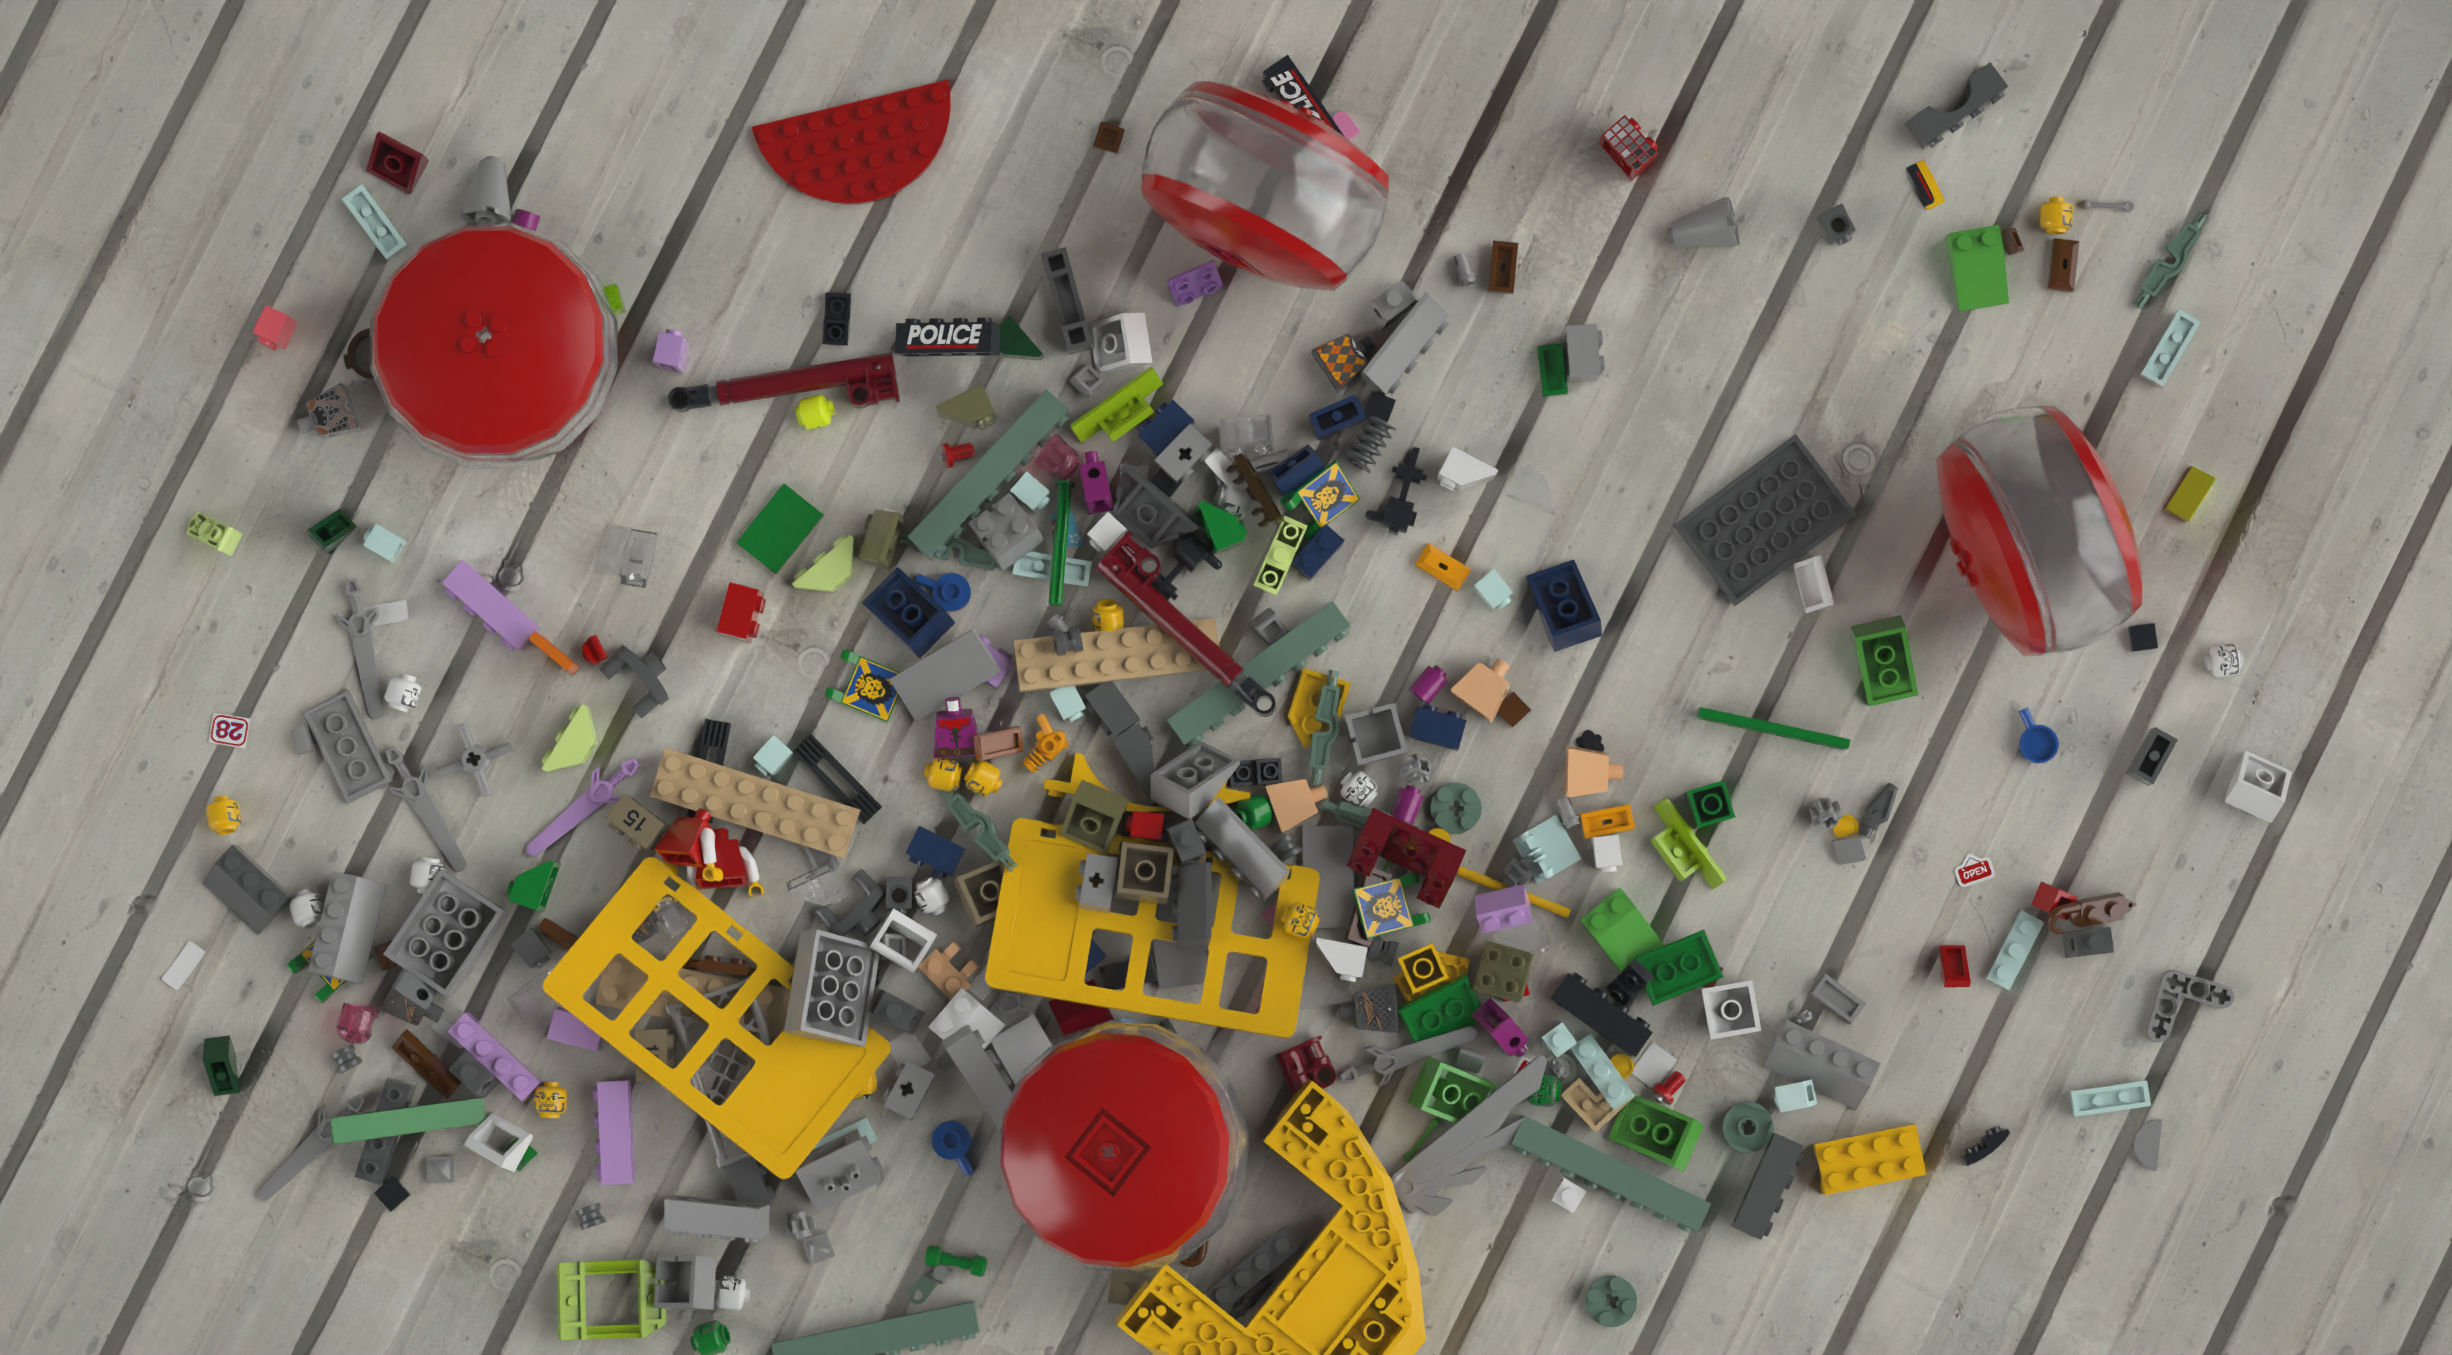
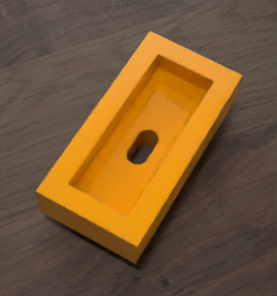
M1430 543L1427 544L1415 563V566L1457 592L1471 571L1470 568ZM1439 564H1444L1448 567V569L1444 570L1440 568Z
M1630 804L1579 814L1584 839L1635 829ZM1611 819L1612 821L1611 824H1602L1603 820Z

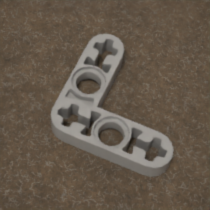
M2167 971L2162 975L2146 1026V1035L2153 1042H2163L2169 1038L2181 997L2223 1009L2233 1004L2234 992L2228 986L2180 971ZM2173 975H2176V980L2185 983V978H2188L2189 980L2185 985V994L2181 992L2184 987L2173 986L2171 989L2170 984L2166 982L2167 978H2172ZM2195 982H2200L2204 986V993L2199 997H2195L2190 990L2191 985ZM2210 985L2213 986L2211 992L2221 993L2224 990L2228 1000L2220 1004L2218 998L2209 996V1001H2207L2206 998L2210 993ZM2162 999L2171 1001V1012L2164 1014L2159 1010V1003ZM2155 1015L2169 1018L2168 1023L2166 1021L2162 1022L2161 1029L2165 1030L2164 1035H2159L2158 1038L2155 1037V1032L2152 1031V1028L2157 1027L2160 1019H2155Z

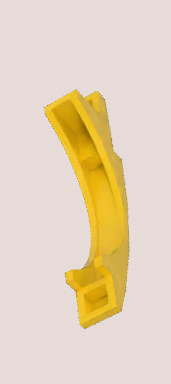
M1075 753L1070 783L1045 779L1043 788L1049 791V796L1063 798L1064 793L1074 795L1082 780L1108 790L1093 774L1084 755L1081 753ZM1225 783L1206 808L1218 797L1226 805L1250 798V793L1226 789ZM1128 802L1125 812L1131 813L1133 811L1150 813L1174 812L1166 807L1143 806Z

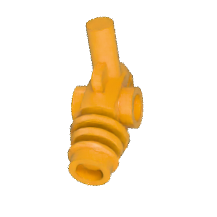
M1045 713L1036 717L1041 731L1036 734L1038 741L1035 747L1038 751L1036 752L1032 748L1031 750L1034 755L1029 752L1028 755L1031 758L1025 757V760L1022 762L1032 773L1036 770L1039 771L1037 765L1043 767L1040 763L1041 761L1045 765L1048 764L1044 758L1052 761L1060 751L1069 746L1066 741L1065 732L1061 730L1053 731Z

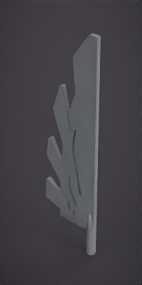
M1543 1054L1538 1055L1390 1176L1397 1199L1411 1214H1414L1421 1208L1433 1216H1437L1452 1203V1199L1435 1195L1446 1186L1473 1184L1487 1170V1167L1481 1166L1463 1170L1478 1155L1510 1143L1524 1119L1519 1118L1503 1128H1499L1507 1118L1512 1107L1539 1090L1547 1064V1059Z

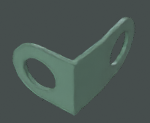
M923 1273L909 1291L910 1301L914 1304L923 1303L937 1284ZM920 1290L923 1294L922 1299L915 1300L913 1292Z

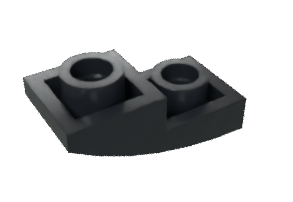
M825 293L822 344L848 346L852 293Z
M1281 758L1241 760L1240 765L1228 779V787L1282 783Z
M1152 955L1148 956L1144 983L1158 980ZM1129 959L1099 967L1103 988L1112 990L1125 988Z
M1635 959L1606 989L1615 1001L1620 1002L1624 1006L1654 976Z
M2000 1126L1986 1130L1987 1135L1980 1137L1984 1147L1981 1148L1978 1144L1966 1148V1154L1960 1156L1963 1165L1969 1166L1991 1154L2006 1140L2010 1134L2009 1130L2006 1128L2001 1129Z

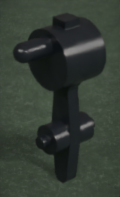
M1413 446L1408 465L1399 463L1398 467L1393 466L1392 472L1396 473L1395 478L1404 480L1399 499L1390 496L1385 514L1373 510H1368L1365 513V517L1368 520L1382 523V527L1389 529L1388 533L1390 534L1406 533L1408 526L1413 527L1417 512L1413 511L1414 503L1406 501L1411 482L1420 485V481H1426L1427 475L1423 474L1424 469L1415 467L1420 450L1418 447Z
M1191 533L1187 538L1182 536L1174 545L1176 551L1172 555L1179 563L1166 578L1159 574L1151 586L1167 600L1172 598L1175 601L1178 597L1176 594L1178 589L1172 582L1184 568L1193 573L1205 560L1211 567L1219 570L1222 567V562L1211 553L1212 549L1207 545L1209 541L1202 535L1199 538L1194 533Z

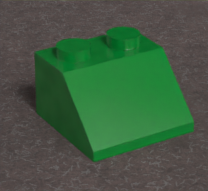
M1204 501L1198 503L1194 508L1198 520L1202 524L1201 527L1205 538L1209 541L1208 545L1212 549L1211 553L1213 555L1238 547L1245 541L1247 530L1242 520L1238 522L1237 516Z
M549 860L516 876L515 881L511 880L507 888L506 894L510 895L508 901L544 912L561 864Z

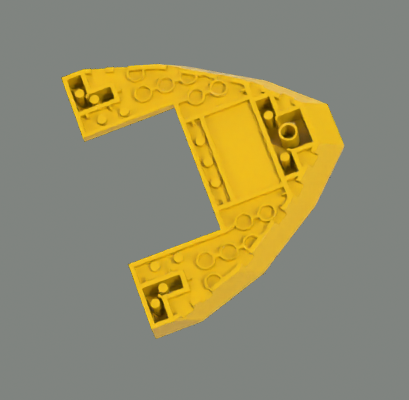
M1307 1079L1277 1116V1123L1262 1140L1340 1203L1341 1207L1245 1327L1166 1263L1161 1266L1149 1283L1145 1281L1114 1320L1118 1327L1155 1355H1414L1426 1341L1418 1264L1392 1180L1349 1111L1316 1083Z

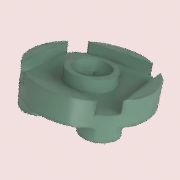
M1450 783L1441 787L1433 796L1430 805L1431 817L1436 825L1450 834H1461L1473 828L1478 822L1482 811L1481 801L1476 791L1462 783ZM1454 801H1458L1459 806H1463V811H1459L1458 816H1454L1453 811L1449 810V805H1453Z
M1754 1102L1735 1104L1723 1117V1138L1736 1151L1742 1153L1759 1151L1768 1145L1772 1139L1774 1132L1773 1121L1768 1111L1760 1104ZM1751 1120V1125L1755 1127L1754 1132L1749 1131L1745 1135L1743 1134L1744 1129L1741 1128V1124Z
M1606 1275L1596 1279L1590 1285L1586 1294L1585 1305L1594 1321L1606 1327H1618L1628 1322L1637 1309V1295L1633 1286L1628 1281L1619 1276ZM1608 1294H1611L1612 1297H1618L1615 1308H1612L1610 1305L1605 1306L1604 1302L1607 1301L1606 1296Z

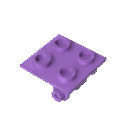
M1214 260L1167 280L1168 288L1174 298L1176 307L1189 304L1194 299L1206 294H1212L1217 289L1223 287Z

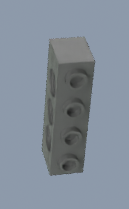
M387 1078L376 1111L409 1107L416 1086L393 1078ZM400 1135L367 1139L354 1177L378 1185L384 1184Z

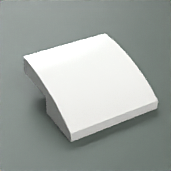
M1034 1014L997 1035L991 1042L1017 1088L1023 1077L1054 1050Z

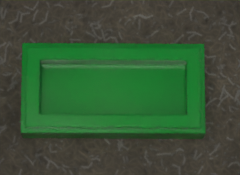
M1563 343L1537 346L1542 397L1568 395Z

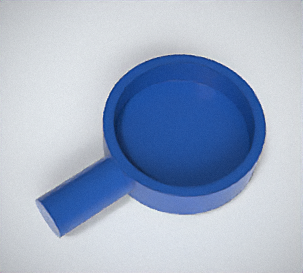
M919 573L916 577L915 583L933 590L934 600L946 611H959L970 601V585L959 574L947 573L937 580Z
M2028 707L2018 711L2026 727V730L2019 739V749L2022 756L2029 762L2036 764L2051 760L2056 755L2059 747V741L2055 732L2047 726L2036 725Z
M947 1121L940 1124L932 1135V1146L935 1152L944 1159H956L965 1176L974 1172L965 1155L971 1143L967 1128L956 1121Z

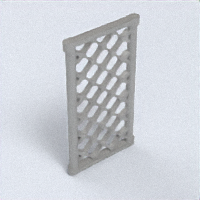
M750 977L739 983L703 994V996L708 999L720 995L721 999L717 1005L719 1008L724 998L732 1000L727 995V992L741 988ZM757 997L750 1005L754 1018L747 1025L741 1022L739 1024L747 1031L759 1032L761 1042L765 1045H771L773 1042ZM683 1003L668 1004L665 1009L667 1015L671 1016L685 1057L692 1049L691 1044L695 1045L697 1043L695 1040H689L686 1029L694 1022L704 1027L705 1033L709 1026L708 1024L704 1025L696 1021L694 1012L691 1017L681 1015L679 1008L685 1007ZM722 1041L712 1052L713 1055L708 1065L700 1067L702 1073L700 1074L698 1069L691 1078L693 1086L706 1097H708L707 1092L710 1094L709 1099L713 1101L715 1096L728 1099V1097L719 1093L723 1080L727 1079L738 1086L745 1078L747 1072L752 1069V1058L748 1065H743L735 1060L739 1050L738 1047L732 1057L721 1054L719 1047ZM716 1055H720L729 1061L723 1074L711 1069V1063ZM732 1063H736L745 1069L739 1082L727 1077V1072ZM708 1071L719 1075L721 1078L715 1090L705 1089L702 1078ZM705 1120L717 1156L715 1161L718 1168H724L732 1162L750 1157L745 1152L728 1158L726 1151L729 1150L731 1145L736 1144L726 1137L721 1138L719 1130Z

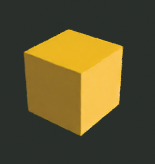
M1433 943L1397 959L1412 994L1448 979Z

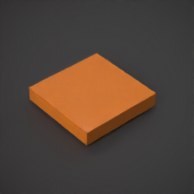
M533 632L528 638L567 672L574 675L580 669L574 661L541 634Z

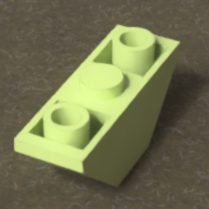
M199 511L189 521L186 534L230 556L233 555L243 533Z
M1285 515L1283 517L1285 521L1281 522L1253 585L1276 596L1287 576L1308 527Z
M845 535L841 536L833 543L834 549L828 554L825 551L813 560L815 565L809 570L804 568L793 577L796 581L792 585L797 590L835 592L853 576L855 539L851 535L847 538Z
M582 704L580 708L577 706L574 708L569 716L571 722L567 729L562 728L555 739L558 742L553 751L548 750L541 761L544 765L541 769L545 772L551 773L584 765L598 742L591 711L586 705Z

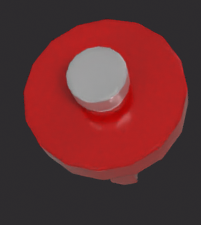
M943 443L939 459L940 461H945L947 468H951L955 461L973 458L975 456V449L972 443L950 447L948 443Z
M1674 1071L1661 1085L1655 1083L1652 1086V1090L1656 1094L1654 1096L1655 1100L1659 1103L1663 1101L1671 1105L1674 1102L1672 1095L1686 1082L1683 1074Z

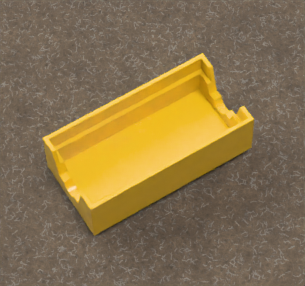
M1907 1124L1812 1144L1813 1153L1820 1170V1187L1823 1195L1927 1175L1916 1124Z

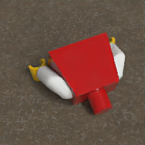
M699 808L693 818H676L670 828L662 835L655 850L663 859L662 863L676 875L678 873L677 865L703 868L707 864L702 873L703 878L710 882L714 880L721 881L723 879V872L720 868H715L714 862H717L715 853L716 832L708 824L711 814L704 809Z
M715 829L717 862H714L715 868L722 870L723 879L721 881L714 880L713 882L706 881L702 876L703 870L707 867V864H705L703 868L687 866V883L701 893L700 889L748 886V881L751 884L748 892L752 898L751 889L755 886L761 889V895H763L764 888L758 883L760 877L756 860L746 847L739 846L737 839H729L727 829Z

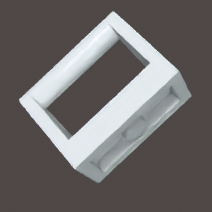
M1815 556L1793 564L1805 614L1831 608L1834 605L1822 556Z
M893 908L886 915L869 947L909 972L914 973L937 934ZM888 926L922 946L914 961L909 960L880 942Z
M491 1113L469 1135L464 1145L498 1166L515 1172L533 1136L498 1114ZM495 1125L519 1139L505 1154L486 1143Z

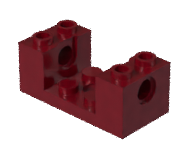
M1373 808L1346 866L1369 877L1378 857L1381 856L1390 862H1394L1414 873L1424 876L1425 879L1416 899L1440 909L1455 879L1466 850Z

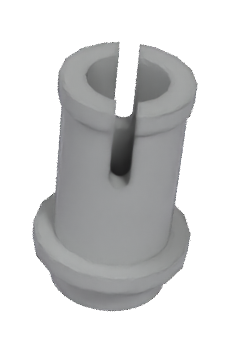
M1467 252L1453 256L1452 260L1459 277L1457 282L1461 283L1462 287L1475 283L1477 275L1472 271Z
M1058 614L1046 623L1049 627L1048 631L1061 630L1064 632L1068 631L1069 627L1062 620L1063 616L1059 617Z
M1564 796L1554 801L1563 820L1562 826H1565L1566 829H1571L1581 824L1579 821L1581 817L1580 815L1577 816L1570 797Z

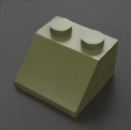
M982 384L936 406L940 417L973 429L977 427L980 430L988 428L994 424L993 420L997 418Z
M1082 780L1073 796L1060 835L1107 854L1129 799Z

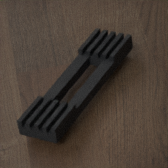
M705 719L698 758L706 760L709 746L718 747L716 764L724 765L731 723ZM688 809L687 817L693 818L697 811ZM711 816L708 823L713 824V816Z
M812 734L793 750L800 760L843 804L861 810L858 819L863 824L868 822L882 808L870 793ZM823 758L859 793L853 800H850L817 766Z

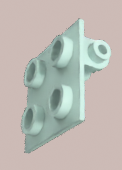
M1557 815L1512 840L1521 857H1525L1532 864L1529 870L1533 873L1532 876L1537 884L1582 859Z

